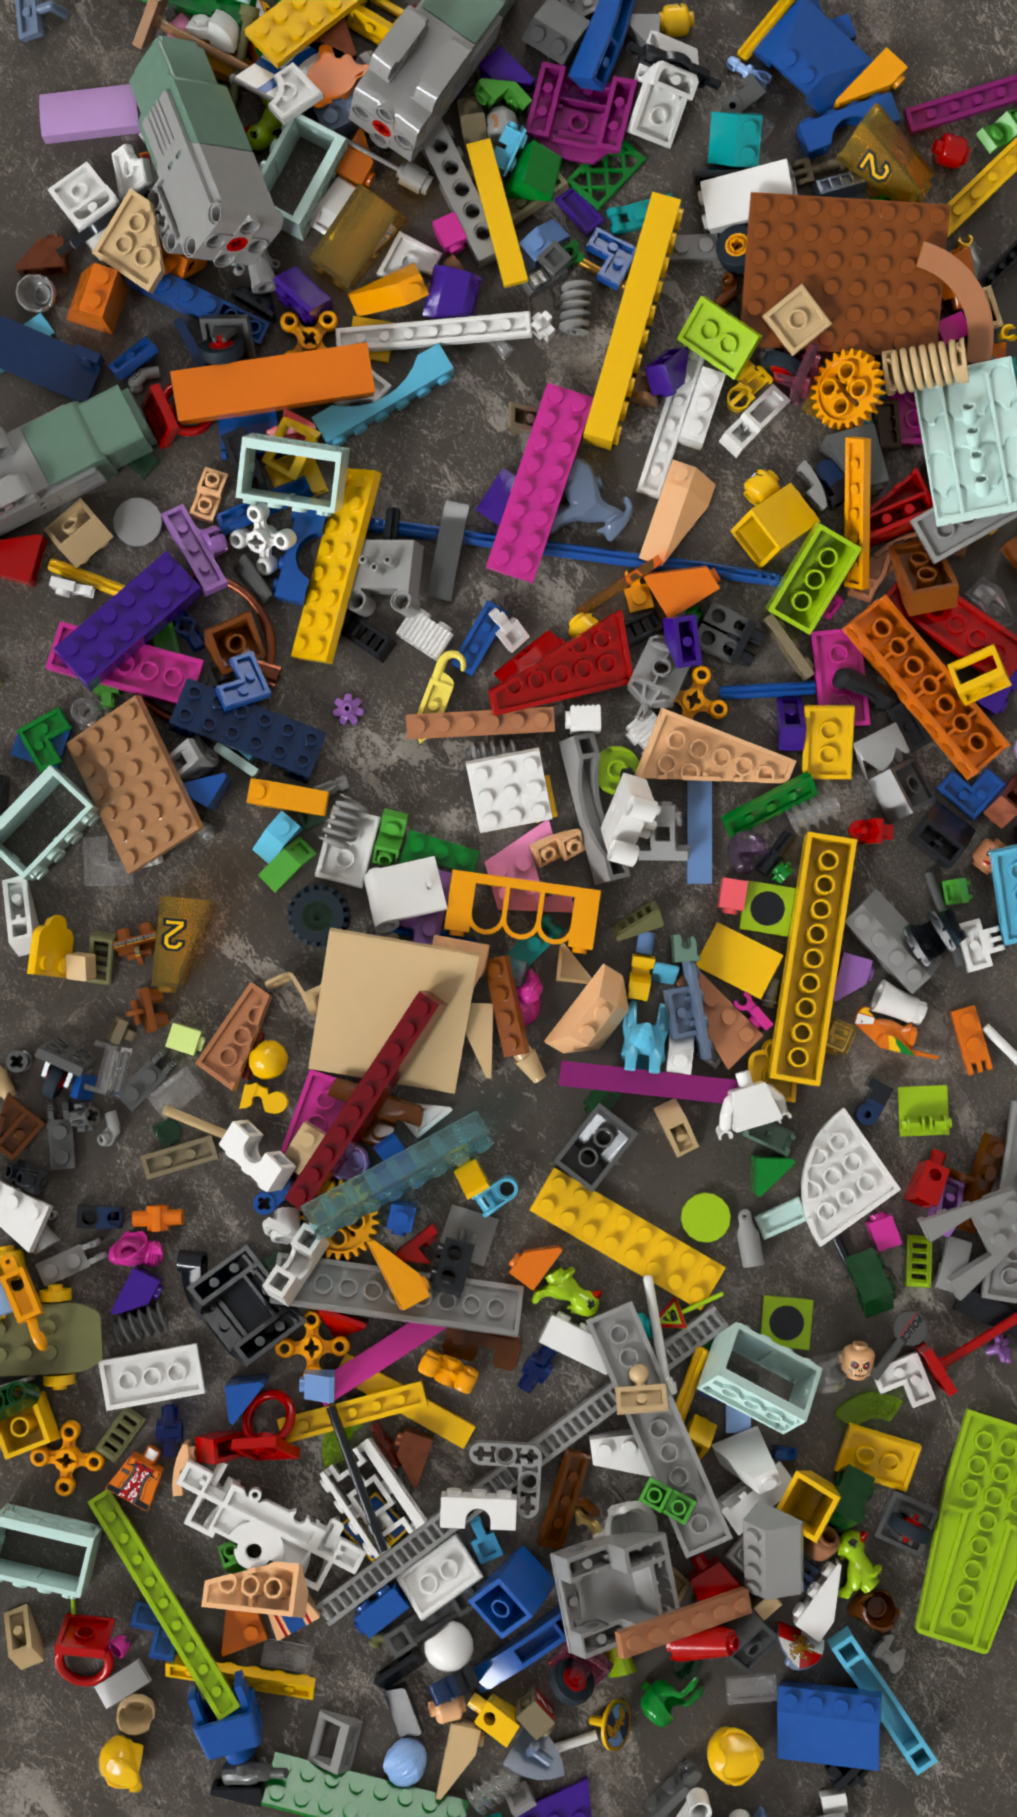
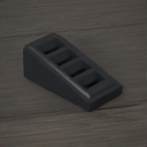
M654 608L624 621L629 648L664 631L663 624ZM647 617L649 618V620H650V622H651V624H652V626H653V628H654V629H652V630H650V628H649V626H648V624H647V622H646V620H645V618H647ZM637 622L640 623V625H641V627H642V629H643V631H644L643 634L641 633V631H640V629H639V627H638V625H637ZM627 627H631L635 635L634 638H632Z
M355 613L340 633L382 663L385 662L397 644L392 638ZM360 623L362 626L355 636H352L351 634ZM367 629L370 630V631L368 632V634L366 635V637H365V638L363 639V641L361 642L360 639L362 638V636L364 635V633L366 632V630H367ZM377 635L378 637L372 646L368 647L372 639Z
M222 1779L214 1780L210 1795L262 1807L264 1781L253 1785L228 1786L223 1783Z

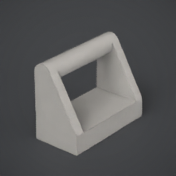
M320 1709L307 1760L336 1775L348 1772V1770L350 1771L363 1721L351 1716ZM327 1721L340 1726L332 1758L318 1755Z

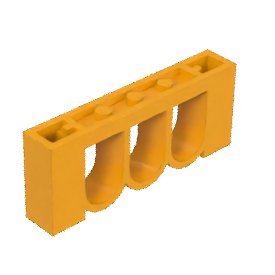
M452 870L444 929L449 930V935L464 937V932L470 933V927L483 935H492L503 927L510 937L518 940L528 939L538 932L539 937L549 944L556 945L568 941L567 947H573V953L587 954V950H593L601 890ZM476 884L505 888L502 916L497 926L492 929L484 930L479 928L473 921L472 912ZM511 889L540 893L535 926L526 934H516L507 925V911ZM545 894L574 898L570 929L567 935L561 939H551L541 929Z

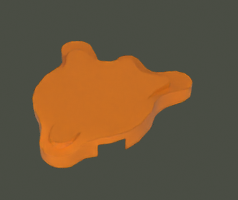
M327 44L321 45L319 47V59L310 67L307 73V77L323 93L324 98L313 106L322 108L326 104H331L332 99L342 97L344 101L349 98L368 70L369 64H357L350 54H345L341 58H335L331 46Z

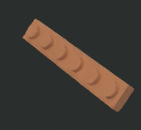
M554 707L527 708L497 716L492 715V710L406 715L407 740L555 732Z
M741 1586L615 1631L619 1657L626 1659L752 1613L748 1588Z

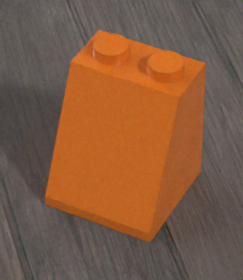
M93 263L80 275L66 320L113 335L128 292V288L119 271L97 263Z

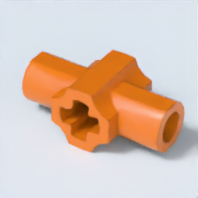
M165 1204L148 1205L146 1210L132 1212L133 1227H147V1231L152 1232L168 1231L170 1226L184 1225V1210L169 1209V1205Z

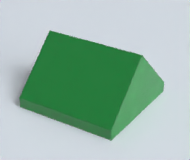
M533 140L516 153L515 158H517L514 169L510 172L505 195L509 199L553 202L563 160L561 156Z
M751 1154V1190L760 1198L796 1162L785 1155Z

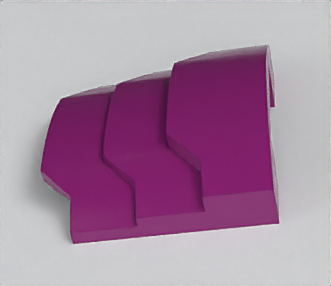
M542 61L525 134L538 139L541 145L567 161L594 165L608 154H618L621 152L631 110L633 109L638 89V80L613 76L612 83L606 84L604 92L581 89L567 75L566 66Z

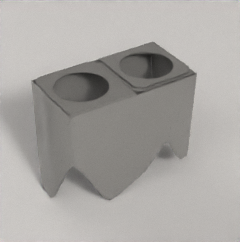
M896 722L853 743V753L866 780L868 779L865 770L868 763L874 768L884 771L890 765L893 758L898 762H903L902 752L908 753L911 756L910 749Z

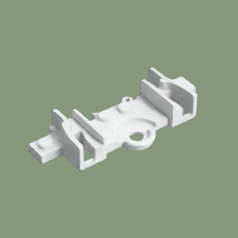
M188 1459L176 1484L197 1494V1497L185 1518L184 1524L211 1538L214 1537L215 1533H218L237 1543V1548H234V1554L237 1562L246 1569L267 1565L269 1560L273 1562L302 1564L305 1574L311 1553L323 1558V1563L315 1582L307 1578L305 1580L307 1586L316 1591H319L332 1564L356 1574L366 1555V1551L363 1547L340 1536L344 1528L343 1523L340 1522V1516L336 1515L331 1518L327 1526L320 1523L318 1519L312 1522L309 1515L306 1516L304 1521L298 1522L294 1518L297 1511L296 1508L288 1510L267 1498L260 1500L262 1491L259 1487H252L249 1494H247L245 1487L240 1485L241 1480H235L229 1476L224 1486L221 1487L219 1480L229 1461L217 1464L214 1471ZM207 1499L217 1504V1506L208 1515L202 1526L191 1519L200 1504ZM258 1544L262 1550L261 1555L257 1558H251L247 1554L249 1545Z

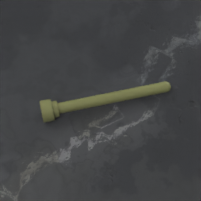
M241 4L239 15H241L242 27L236 58L245 62L249 39L245 35L244 29L259 18L260 9ZM233 68L232 74L238 75L239 73H241L240 71ZM233 82L232 84L230 83L229 94L236 109L240 85Z

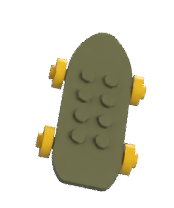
M63 1284L48 1285V1289L40 1290V1302H50L41 1303L45 1314L37 1317L39 1329L45 1335L48 1348L45 1351H40L31 1338L27 1322L18 1324L13 1312L6 1314V1318L0 1321V1377L43 1375V1386L52 1387V1390L67 1389V1385L76 1383L75 1373L90 1369L103 1359L101 1313L82 1303L62 1302L72 1299V1288H63Z

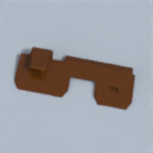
M447 1328L442 1349L444 1355L467 1361H473L476 1357L478 1346L495 1349L492 1360L494 1367L513 1371L517 1366L522 1344H520L521 1336L519 1335L518 1337L482 1332L471 1333L468 1330Z

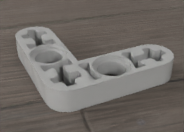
M477 1440L473 1442L469 1455L475 1464L519 1467L517 1512L526 1519L534 1517L538 1513L542 1465L540 1447L528 1442ZM478 1446H482L484 1451L492 1452L491 1446H495V1460H490L491 1454H484L483 1458H478V1454L473 1451H477ZM503 1447L510 1448L513 1452L512 1458L506 1461L502 1460L498 1455L500 1449ZM516 1448H521L520 1454H527L529 1449H532L538 1457H533V1461L530 1462L526 1456H520V1461H516ZM526 1474H532L536 1478V1483L532 1487H526L522 1483V1478ZM536 1492V1495L531 1494L530 1497L531 1505H535V1507H531L530 1512H526L525 1508L521 1506V1504L526 1502V1493Z

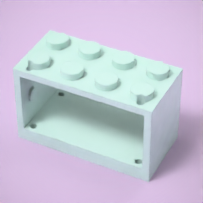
M300 114L287 124H282V133L278 139L275 138L269 149L270 155L267 160L261 162L259 168L270 193L300 136L327 150L322 163L293 216L275 206L276 210L280 211L283 216L281 230L304 241L311 229L310 222L318 203L337 179L336 169L348 146L345 137Z
M258 433L245 435L242 437L236 498H241L243 503L257 505L258 502H266L267 507L281 509L282 506H291L292 511L305 513L307 510H316L317 515L331 516V514L343 508L350 448ZM256 449L336 462L331 501L298 496L295 493L286 494L252 488Z
M49 765L0 816V857L23 879L31 881L41 880L49 872L48 866L53 861L57 863L66 854L64 850L70 844L74 845L82 838L83 834L81 832L87 826L91 827L100 818L98 815L99 808L61 770ZM62 783L86 807L26 867L20 861L21 859L16 854H12L3 843Z
M735 1322L714 1337L697 1389L781 1434H785L807 1422L823 1368L816 1365L811 1359L803 1358L793 1353L791 1348L780 1346L773 1342L770 1337L750 1330L749 1326ZM731 1351L794 1383L789 1402L726 1369Z
M7 1503L0 1510V1553L6 1537V1528L87 1547L80 1577L0 1558V1582L3 1580L13 1582L12 1585L19 1588L34 1587L37 1588L38 1592L44 1594L59 1593L66 1599L74 1600L81 1598L90 1585L103 1531L102 1526Z

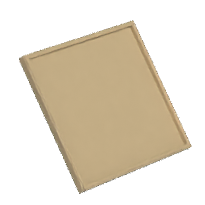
M330 927L308 1069L363 1078L419 991H430L448 1004V1006L397 1084L455 1094L480 953Z

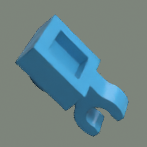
M480 1515L474 1517L470 1524L476 1537L471 1539V1544L481 1565L502 1556L503 1550L494 1530L486 1532Z

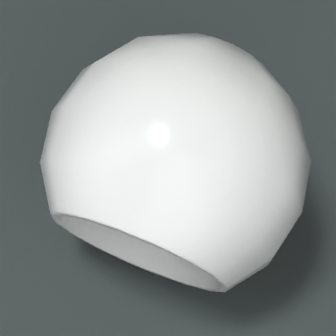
M450 1621L424 1642V1651L428 1662L443 1672H456L463 1668L470 1661L474 1651L473 1638L470 1631L463 1624L456 1621Z

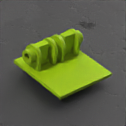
M947 1085L897 1087L900 1137L950 1135L949 1128H952V1119L949 1118Z

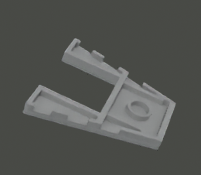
M1010 1186L983 1195L979 1200L962 1202L960 1206L950 1210L942 1209L936 1211L935 1215L917 1218L926 1238L932 1242L971 1217L987 1252L946 1277L955 1297L959 1301L975 1288L1017 1246V1193Z

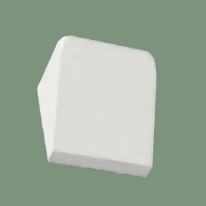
M844 1787L839 1792L835 1788L819 1791L823 1815L831 1812L848 1813Z

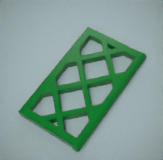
M623 140L620 153L608 154L603 158L604 168H590V164L582 163L566 181L572 189L598 211L646 161V158ZM607 156H621L622 168H608ZM625 156H633L638 162L632 168H626ZM622 173V178L616 185H609L608 174ZM580 174H586L587 186H579L574 180ZM591 174H604L605 185H591ZM592 191H606V195L600 202H597L592 197Z

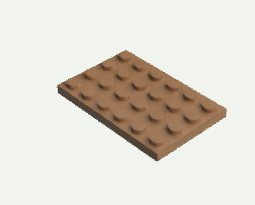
M141 695L133 696L66 743L94 804L99 808L98 812L128 874L137 872L204 829V825Z

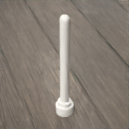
M645 1275L643 1283L656 1358L673 1395L677 1393L676 1382L669 1375L654 1282L651 1275Z

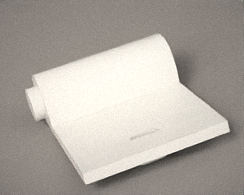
M435 856L384 868H371L364 875V883L374 927L379 933L394 931L399 927V920L447 909Z

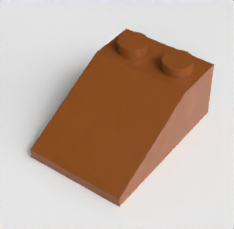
M920 540L888 547L900 596L909 617L957 607L959 584L947 558L934 565Z

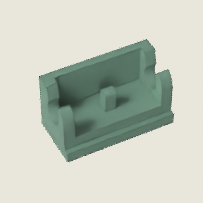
M680 934L670 936L672 963L700 961V956H697V942L693 936L691 938L688 937L687 941L683 943Z
M774 1122L740 1132L741 1135L787 1157L790 1152V1145L796 1138L795 1132Z

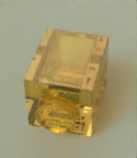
M832 1017L829 1023L825 1052L839 1057L840 1053L847 1055L858 1027Z

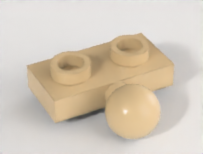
M635 1364L629 1371V1377L635 1383V1386L615 1387L617 1415L668 1411L666 1384L645 1385L649 1378V1370L643 1364Z

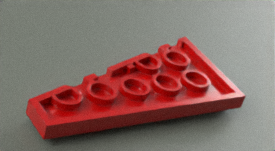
M622 610L615 611L489 689L488 694L492 715H502L628 685L633 670Z

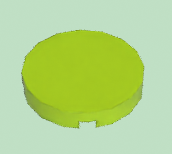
M611 746L599 753L598 786L603 792L611 795L615 794L619 785L621 770L631 767L636 773L639 765L637 756L630 749L623 746Z
M702 1192L694 1194L682 1208L681 1222L683 1228L690 1237L697 1241L707 1243L716 1241L726 1233L730 1226L731 1215L728 1206L722 1198L713 1193Z

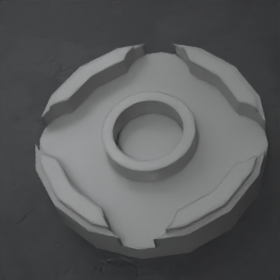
M131 498L123 502L116 509L113 518L114 530L126 545L146 547L154 543L162 531L163 520L161 513L149 500Z

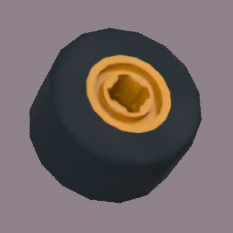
M733 225L725 229L716 242V253L722 267L734 275H744L748 227L745 225Z

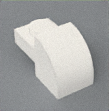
M216 9L212 17L204 14L193 15L186 26V32L199 39L210 40L211 45L224 52L235 53L238 47L241 30L237 22L224 11Z

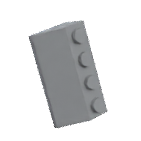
M875 888L846 916L844 927L906 993L913 994L933 975L944 959L939 955L935 963L927 967L923 965L920 958L917 959L913 953L914 947L910 948L906 941L908 937L903 932V929L909 923Z
M759 1500L743 1519L744 1587H747L751 1594L765 1600L799 1595L803 1592V1521Z

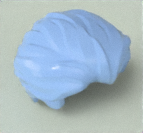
M407 1737L399 1739L388 1749L383 1769L387 1773L390 1782L395 1786L407 1788L421 1779L427 1763V1753L424 1745L418 1738Z

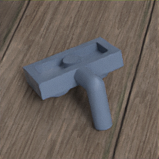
M15 0L19 40L23 42L44 36L42 14L51 11L63 19H67L70 15L68 9L51 0L41 3V0Z

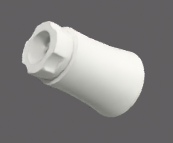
M885 979L878 984L870 1002V1011L885 1014L906 1023L911 1022L915 1025L921 1024L928 1009L927 1003L902 991Z

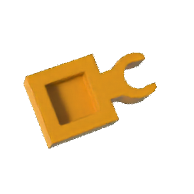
M636 568L637 577L635 579H631L628 576V571H625V580L630 585V588L624 589L629 614L654 608L648 584H640L641 571L639 568Z

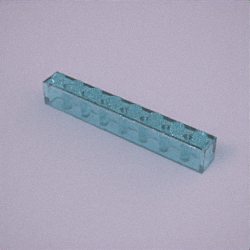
M476 1110L300 1206L304 1217L318 1241L322 1238L331 1237L342 1227L356 1223L359 1218L368 1213L376 1212L382 1205L398 1200L404 1193L420 1188L433 1177L442 1176L453 1166L461 1165L473 1155L487 1151L493 1145L492 1134Z

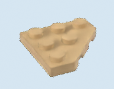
M130 188L92 254L151 294H153L165 274L154 204Z

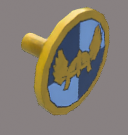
M619 1698L612 1700L608 1704L603 1717L597 1715L589 1717L590 1725L601 1727L602 1742L607 1750L613 1752L620 1750L626 1743L631 1728L630 1708L626 1701Z

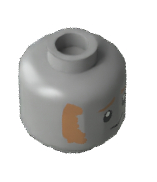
M505 106L493 108L485 119L486 128L491 142L505 147L506 144L499 142V138L505 124L508 125L510 121L517 123V118L512 110Z

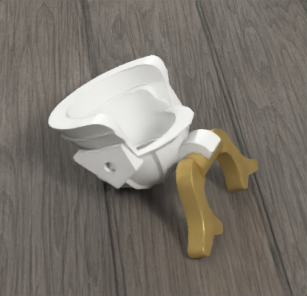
M627 1501L611 1505L607 1509L608 1516L603 1521L604 1529H601L598 1521L586 1515L580 1507L575 1506L573 1513L576 1518V1525H587L591 1530L593 1539L631 1532H658L657 1519L653 1510L640 1501Z

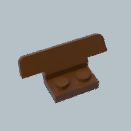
M337 1078L333 1081L327 1096L347 1102L358 1084ZM389 1095L359 1142L371 1146L376 1145L394 1132L397 1120L421 1127L424 1108L421 1105Z

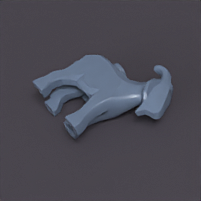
M575 458L564 489L567 505L557 510L550 535L557 532L561 526L574 521L586 523L605 522V526L596 532L604 534L607 541L612 542L629 523L633 514V504L625 496L623 503L626 509L621 511L604 502L599 490L603 489L600 476H594L591 465L585 462L584 459Z

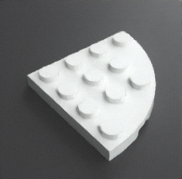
M841 1108L832 1115L817 1133L808 1150L802 1171L801 1199L803 1211L812 1236L820 1247L901 1190L845 1108Z

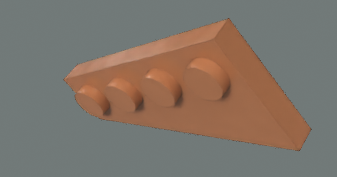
M700 972L698 982L704 994V1003L702 1005L709 1022L707 1028L708 1038L711 1039L714 1049L719 1054L728 1071L763 1034ZM684 974L676 981L678 987L686 985Z
M250 982L195 1062L196 1065L234 1092L237 1090L248 1062L249 1054L253 1049L273 996L255 983Z

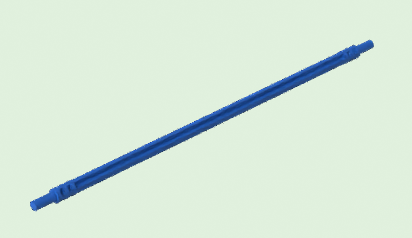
M370 517L367 531L384 534L385 519ZM400 521L398 536L437 541L440 526ZM465 530L462 544L492 548L497 534ZM547 541L543 555L658 571L707 565L710 570L715 568L721 579L776 587L784 576L776 571L669 557L660 566L640 559V553Z

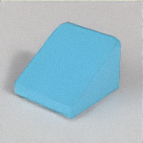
M655 962L651 973V980L673 985L676 981L679 967L677 965Z

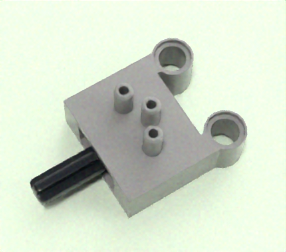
M387 508L383 540H364L347 606L351 611L362 617H368L375 611L376 602L371 597V594L392 595L390 600L391 607L405 617H414L420 611L421 604L418 597L424 546L415 540H398L401 514L399 508ZM363 599V604L358 607L359 602ZM408 600L407 606L403 608L404 602Z

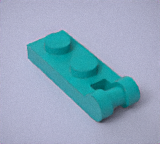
M672 193L665 194L667 196L673 197ZM650 199L621 207L615 206L606 210L607 217L612 222V235L618 236L642 229ZM626 216L628 222L622 223L620 217Z
M547 913L541 919V929L544 927L550 933L549 938L557 939L565 930L560 925L557 927L551 921L552 917ZM538 932L528 939L520 940L506 954L510 956L515 979L551 945L541 939Z

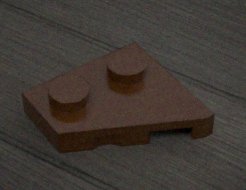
M9 1092L5 1096L0 1116V1152L14 1161L46 1124V1121Z

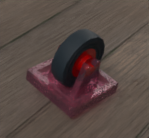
M810 342L805 355L796 353L791 356L787 349H785L784 353L774 350L767 351L763 357L761 365L767 372L774 375L773 380L791 388L790 403L798 406L801 398L806 400L811 388V376H816L820 367L819 362L822 356L818 354L820 345Z
M566 1641L551 1655L547 1663L553 1667L550 1676L551 1689L561 1702L569 1706H578L590 1698L594 1687L611 1672L614 1664L601 1653L588 1659L570 1654Z

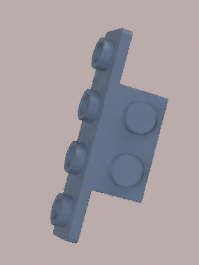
M695 961L682 962L686 985L663 990L671 1039L675 1040L694 1035L698 1058L708 1060L712 1058L713 1045L711 1039L708 1038L707 1028L709 1022L703 1010L704 994L698 982L700 970Z

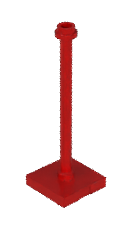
M1017 1312L943 1358L941 1356L937 1358L932 1348L923 1341L914 1346L937 1385L944 1393L951 1397L958 1392L946 1373L949 1370L948 1366L1017 1324Z

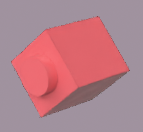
M721 878L717 908H722V913L737 915V911H744L748 881Z

